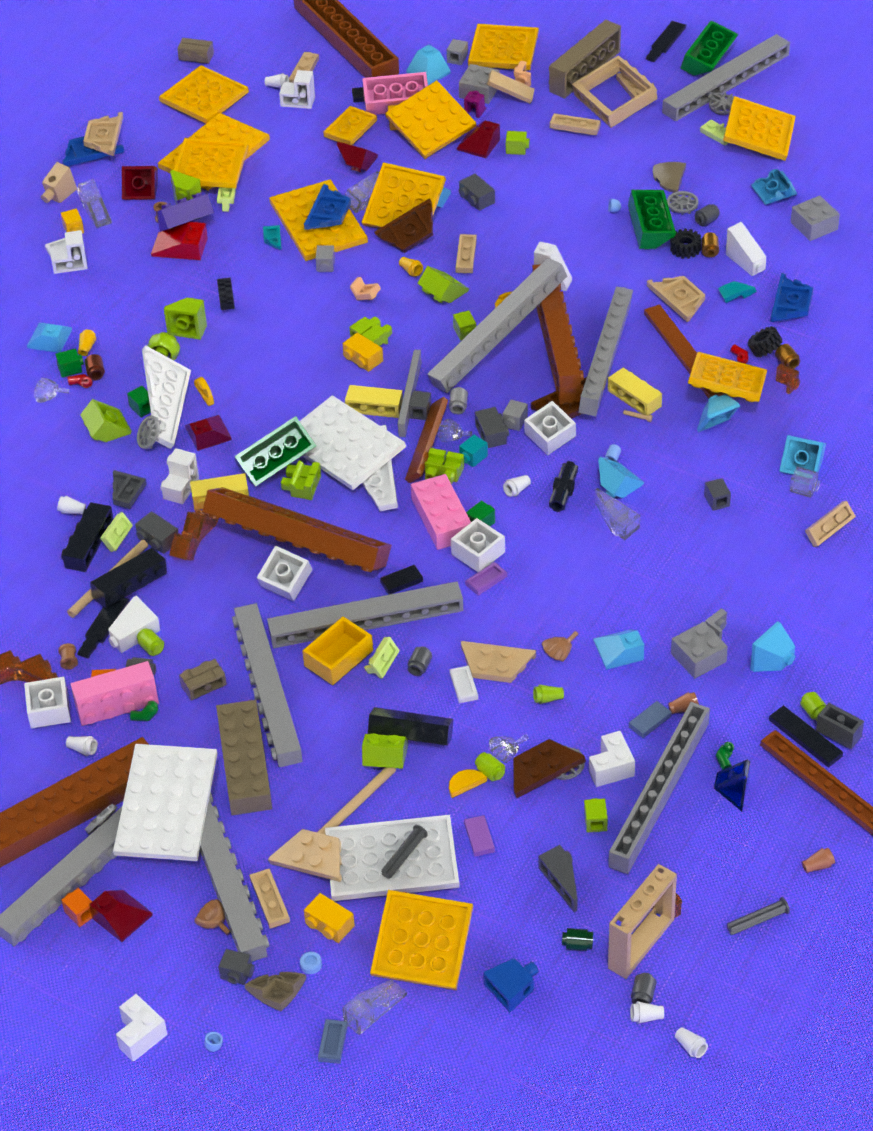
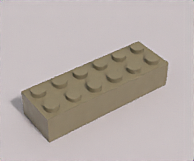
M605 19L555 62L551 63L549 66V92L565 99L573 92L572 84L619 54L621 48V26Z
M249 700L216 705L231 816L271 810V794L257 701Z

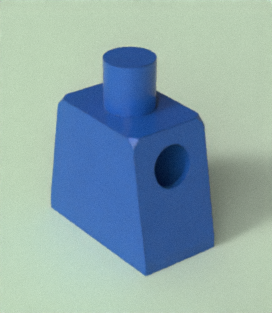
M511 959L483 972L484 985L510 1013L533 992V976L539 970L532 961L523 967L516 959Z

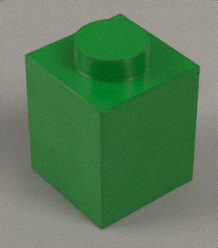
M76 348L55 354L62 378L82 373L81 365H84L82 355H78Z
M143 386L127 393L129 407L142 418L151 413L148 391Z
M482 500L466 512L471 522L478 518L488 526H492L495 523V509Z

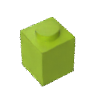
M507 131L506 154L525 155L526 148L530 146V138H527V132Z
M469 310L453 314V328L461 341L476 327V322Z
M605 798L584 800L586 833L607 831L608 817Z

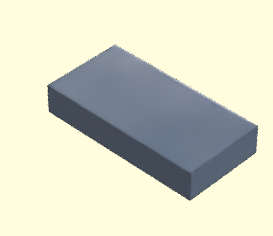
M656 701L631 720L629 728L644 738L669 719L672 712Z
M325 1019L318 1062L341 1064L348 1028L347 1021Z

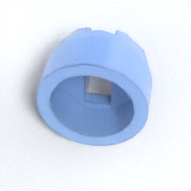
M610 199L608 211L618 212L621 209L620 201Z
M217 1032L208 1033L204 1041L206 1049L210 1052L219 1050L222 1046L223 1037Z

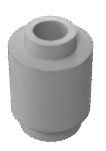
M457 387L450 391L449 408L452 413L462 414L466 410L467 390Z

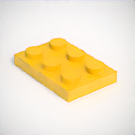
M349 106L323 131L324 137L353 145L377 121V115Z

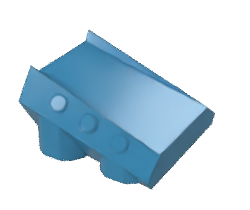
M778 169L770 171L767 178H759L751 184L753 190L765 205L797 195L791 181L783 171Z

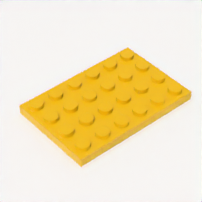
M218 113L189 137L194 139L248 142L249 148L245 160L270 140L269 134L222 113ZM183 143L158 162L159 169L168 173L174 170ZM201 186V188H203V189H205V190H207V191H209L211 188H213V187Z
M331 179L269 197L271 206L305 261L316 258L317 245H334V251L338 252L368 243L367 235L350 209H348L341 225L304 230V223L323 184L328 185V189L331 191L337 190Z

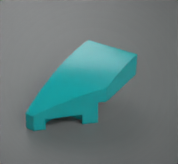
M280 225L264 226V243L276 249H282Z
M736 281L718 288L726 303L740 295L745 299L757 292L755 287Z

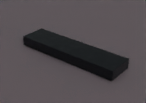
M784 705L769 716L770 722L827 767H830L843 757V752Z

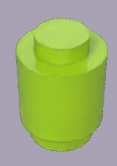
M145 628L137 634L138 644L149 655L155 656L163 651L164 641L153 630Z
M816 692L805 693L800 702V705L811 719L816 721L819 713L826 706L825 702Z
M483 752L476 758L475 765L477 770L482 772L491 781L500 780L504 776L505 765L492 754Z

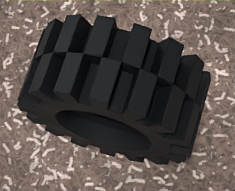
M679 229L670 240V251L673 255L676 254L678 258L681 256V259H684V257L690 259V256L696 257L701 251V235L697 231L693 232L692 229L689 231L687 229H684V231Z
M231 277L217 279L221 310L234 309Z
M770 326V328L760 329V332L757 331L755 335L751 336L747 344L755 357H762L763 355L767 356L768 353H773V350H777V347H780L783 341L777 329Z

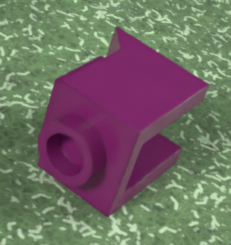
M470 91L464 98V110L469 114L472 108H475L476 118H480L486 110L485 97L478 91Z

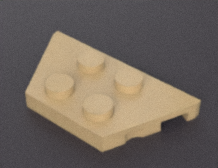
M119 112L118 116L113 118L104 116L100 119L89 120L83 140L84 146L114 156L123 121V112Z
M685 276L663 278L662 282H653L652 279L647 280V287L686 322L690 321L705 301V294Z
M461 641V650L464 652L466 663L470 668L472 677L477 679L512 683L517 675L526 668V664L531 659L534 660L536 658V650Z
M302 829L268 858L272 865L338 882L342 880L340 874V865H342L340 856L341 841L337 837Z

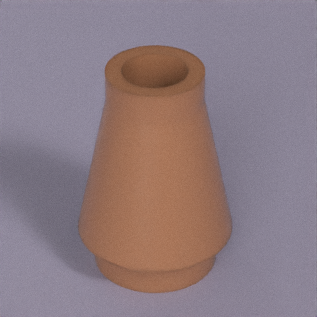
M687 692L674 701L669 702L668 706L672 714L686 712L690 702L699 703L694 692Z
M821 848L802 861V866L805 872L809 873L830 868L835 863V859L829 848Z

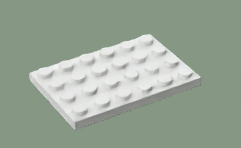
M333 395L300 420L307 433L317 445V447L302 457L311 463H320L323 471L351 490L358 487L406 448L403 440Z
M135 744L113 849L115 856L198 861L218 754L217 749Z
M450 815L325 828L326 835L337 837L341 841L340 856L342 865H340V874L342 880L338 882L330 879L333 901L387 896L388 890L414 893L460 888ZM415 824L422 826L427 831L428 836L419 842L392 878L387 879L381 872L382 868L411 834L413 826Z

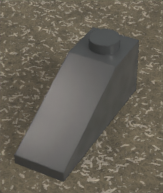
M558 845L538 856L539 870L571 910L576 912L578 898L572 865L573 859L567 850L565 851L561 845Z

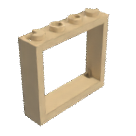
M619 55L572 84L574 96L610 128L658 99L654 83H650L644 75H641L635 67L630 66L627 60L622 59ZM621 72L643 92L611 111L589 90Z
M658 864L609 923L608 969L625 979L629 977L674 921L676 873ZM618 920L622 922V923H621V926H619V925H617V924H615V923H616Z

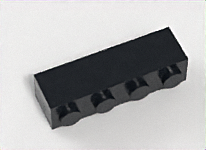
M90 502L87 509H84L80 522L76 524L74 534L69 537L68 545L61 554V559L66 569L81 572L87 571L102 542L101 536L113 520L111 506Z
M148 549L91 581L92 597L107 608L167 573L166 559L154 549Z
M374 707L369 714L367 734L404 736L407 740L448 745L452 738L453 719Z

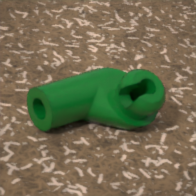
M149 701L142 711L131 710L130 720L150 721L158 711V704L155 701Z
M725 742L716 753V758L723 771H729L732 768L729 758L734 750V745L731 742Z

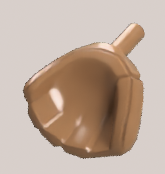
M574 631L567 639L565 637H553L542 642L544 651L551 658L563 662L571 651L572 644L570 642L578 635V632Z
M218 899L207 902L194 919V922L200 927L213 929L219 926L226 935L231 933L223 923L225 920L224 910Z

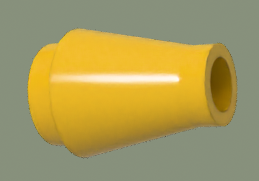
M402 257L399 260V265L410 276H419L422 273L423 265L420 261Z
M85 329L80 333L79 355L87 356L96 342V334L92 330Z

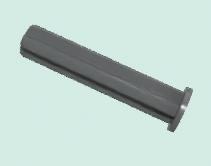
M417 824L413 826L411 834L382 868L381 872L387 879L392 878L419 842L428 836L427 831L422 826Z
M781 897L779 901L728 922L727 929L731 935H734L782 913L788 914L790 913L788 903L784 897Z

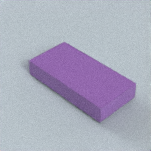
M493 562L467 579L465 584L479 596L505 579L507 572L497 563Z
M485 816L464 819V825L474 857L494 853L495 847Z

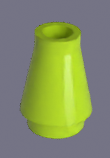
M539 684L533 689L534 702L544 704L563 699V687Z

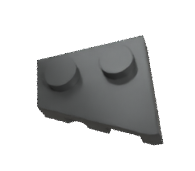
M114 470L113 504L130 509L146 486V479Z

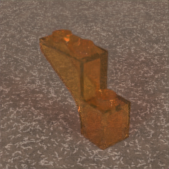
M195 509V512H187L182 534H174L169 555L184 560H194L200 541L217 525L218 519L208 517V513L202 512V510Z
M11 650L0 654V685L16 680L27 683L58 678L55 672H51L52 669L47 659L44 660L41 654L24 661H20L18 656L14 657Z

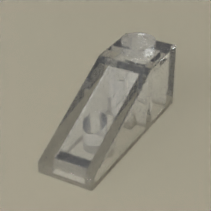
M379 171L371 174L346 191L345 196L351 198L349 208L355 213L366 210Z
M94 179L78 183V195L95 227L99 228L112 224Z
M595 489V504L608 528L614 535L626 540L640 528V515L602 490Z
M391 979L359 993L342 1007L344 1021H347L348 1026L360 1035L407 995V992Z

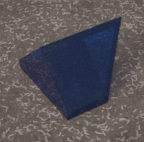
M748 759L717 772L714 789L741 812L749 781L750 761Z

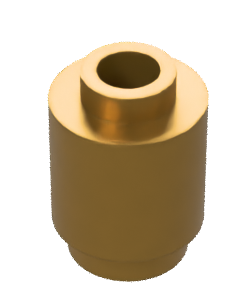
M712 232L704 234L701 240L702 253L706 257H714L719 253L718 237Z
M782 344L777 348L775 356L785 368L795 369L800 364L799 355L789 344Z

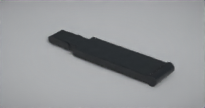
M671 21L653 43L652 50L646 56V60L655 62L662 53H666L686 29V24Z
M122 598L107 608H102L85 634L87 639L83 642L77 655L85 658L91 656L99 642L103 643L109 635L108 629L128 605L130 599Z

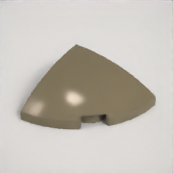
M664 162L653 166V178L655 181L656 178L659 180L660 187L672 193L678 192L686 169V163Z
M280 972L279 975L269 977L266 974L246 983L245 989L264 1004L282 1011L297 995L306 980V975L296 972Z

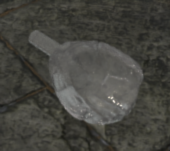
M41 378L35 386L34 395L36 401L42 403L54 398L57 392L69 394L70 389L59 388L56 382L47 378Z
M446 419L440 423L437 436L440 441L447 442L458 440L462 436H472V432L463 431L457 422Z
M525 734L516 741L507 736L493 737L489 740V748L494 757L507 763L518 752V745L529 737Z

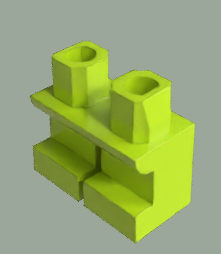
M375 316L371 319L363 317L349 327L350 337L358 332L379 346L383 343L388 344V337L392 335V327L388 324L381 327V321Z
M430 448L428 460L425 462V480L446 474L451 484L458 482L464 469V454L448 451L446 455L445 450Z
M298 460L297 465H288L286 477H283L281 480V489L290 491L291 497L312 500L321 478L320 463L313 462L311 466L304 465L302 461Z

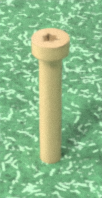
M627 410L623 412L624 415L645 419L648 422H651L653 415L648 416Z

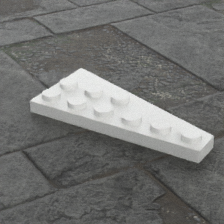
M145 345L142 348L151 415L158 417V420L161 421V434L158 435L159 441L156 442L171 449L175 444L191 370Z
M386 425L381 426L382 428L387 430ZM391 459L362 482V485L379 511L398 508Z

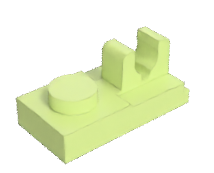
M709 120L700 127L701 133L723 145L728 144V142L723 141L726 129L724 123L718 124L713 120Z
M219 187L217 203L222 204V212H229L230 204H234L236 188Z
M120 512L112 520L100 539L110 552L116 551L133 524L123 512Z
M391 637L383 638L375 654L369 659V665L364 666L368 674L376 673L380 679L385 676L400 651Z

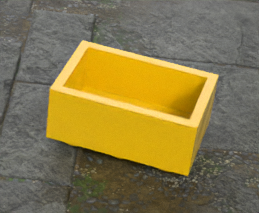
M343 616L302 650L304 666L331 685H334L373 651L372 635Z

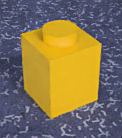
M77 208L61 212L62 223L66 232L82 230V234L84 233L83 222Z

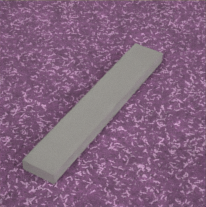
M421 350L413 351L398 419L399 437H406L410 419L409 403L413 390L416 391L422 364Z

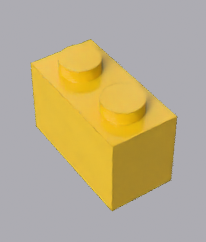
M358 332L342 343L343 356L368 372L383 362V348Z
M321 893L304 909L305 923L311 929H317L327 939H332L337 943L355 926L354 914Z

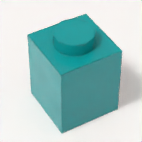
M472 435L459 446V453L464 454V463L475 467L488 456V443L476 435Z

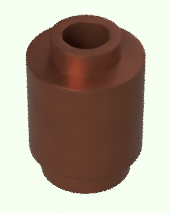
M97 354L87 356L85 359L87 375L92 380H100L105 372L102 357Z

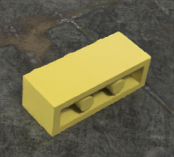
M624 367L608 377V391L641 414L649 416L662 407V393Z
M349 385L345 404L364 415L399 418L403 393L402 390Z
M245 473L190 482L194 510L203 509L207 490L224 487L249 496Z

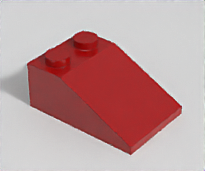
M187 222L158 232L151 257L201 260L208 239L206 223Z

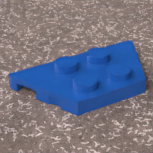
M83 136L69 140L63 165L72 166L111 155L84 146ZM117 145L115 154L123 153V145Z
M323 184L304 223V230L341 225L351 205V198L342 195L337 190L331 191L328 189V185Z
M781 273L770 322L808 316L813 287L803 284L797 279L792 281L786 278L787 274Z

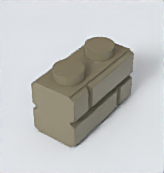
M182 38L177 49L179 60L209 64L214 55L213 42L206 40Z
M216 659L204 661L199 666L193 669H186L183 673L179 674L181 687L190 701L227 685L225 673Z

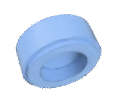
M316 952L303 954L300 958L301 970L306 974L319 972L322 968L321 956Z

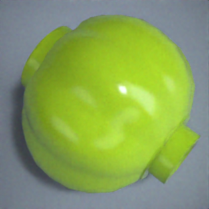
M166 332L152 335L147 344L148 347L168 357L170 352L169 358L173 361L180 352V345L175 336Z

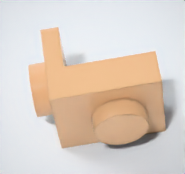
M520 61L514 69L515 80L530 87L531 73L526 70V62Z
M357 277L350 285L356 300H372L381 289L378 283L365 284L361 277Z

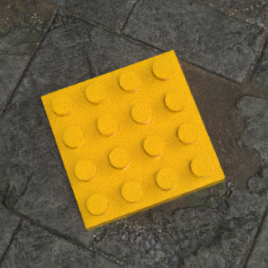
M477 24L468 66L473 64L490 68L515 69L520 61H525L526 70H531L539 28Z
M200 65L161 94L159 101L201 122L207 123L218 113L224 112L245 96L249 89L241 83Z
M437 80L386 112L388 120L424 159L476 127L474 119Z
M734 96L723 141L785 161L788 156L796 116Z
M184 138L174 171L200 179L201 186L236 188L249 148L248 142Z
M383 162L362 219V224L380 229L429 198L432 202L434 215L446 181L445 176Z
M697 352L688 384L695 388H707L714 393H726L730 397H742L749 402H759L767 369Z
M388 890L370 971L371 976L457 991L474 907L473 904Z

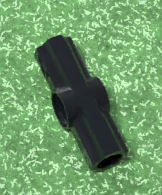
M572 461L563 463L559 476L554 479L553 493L549 500V507L553 511L560 512L565 510L568 498L573 494L578 466Z

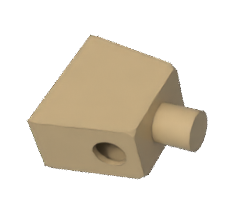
M56 162L42 181L45 192L41 195V199L46 203H49L50 200L61 203L77 190L70 167Z

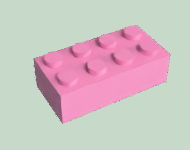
M426 72L362 78L366 112L375 115L386 114L389 105H398L428 86Z
M443 474L411 484V499L436 549L439 550L451 546V538L469 525L471 521L447 475Z
M148 661L70 683L81 726L131 713V710L143 709L149 701H155L159 704L155 679Z

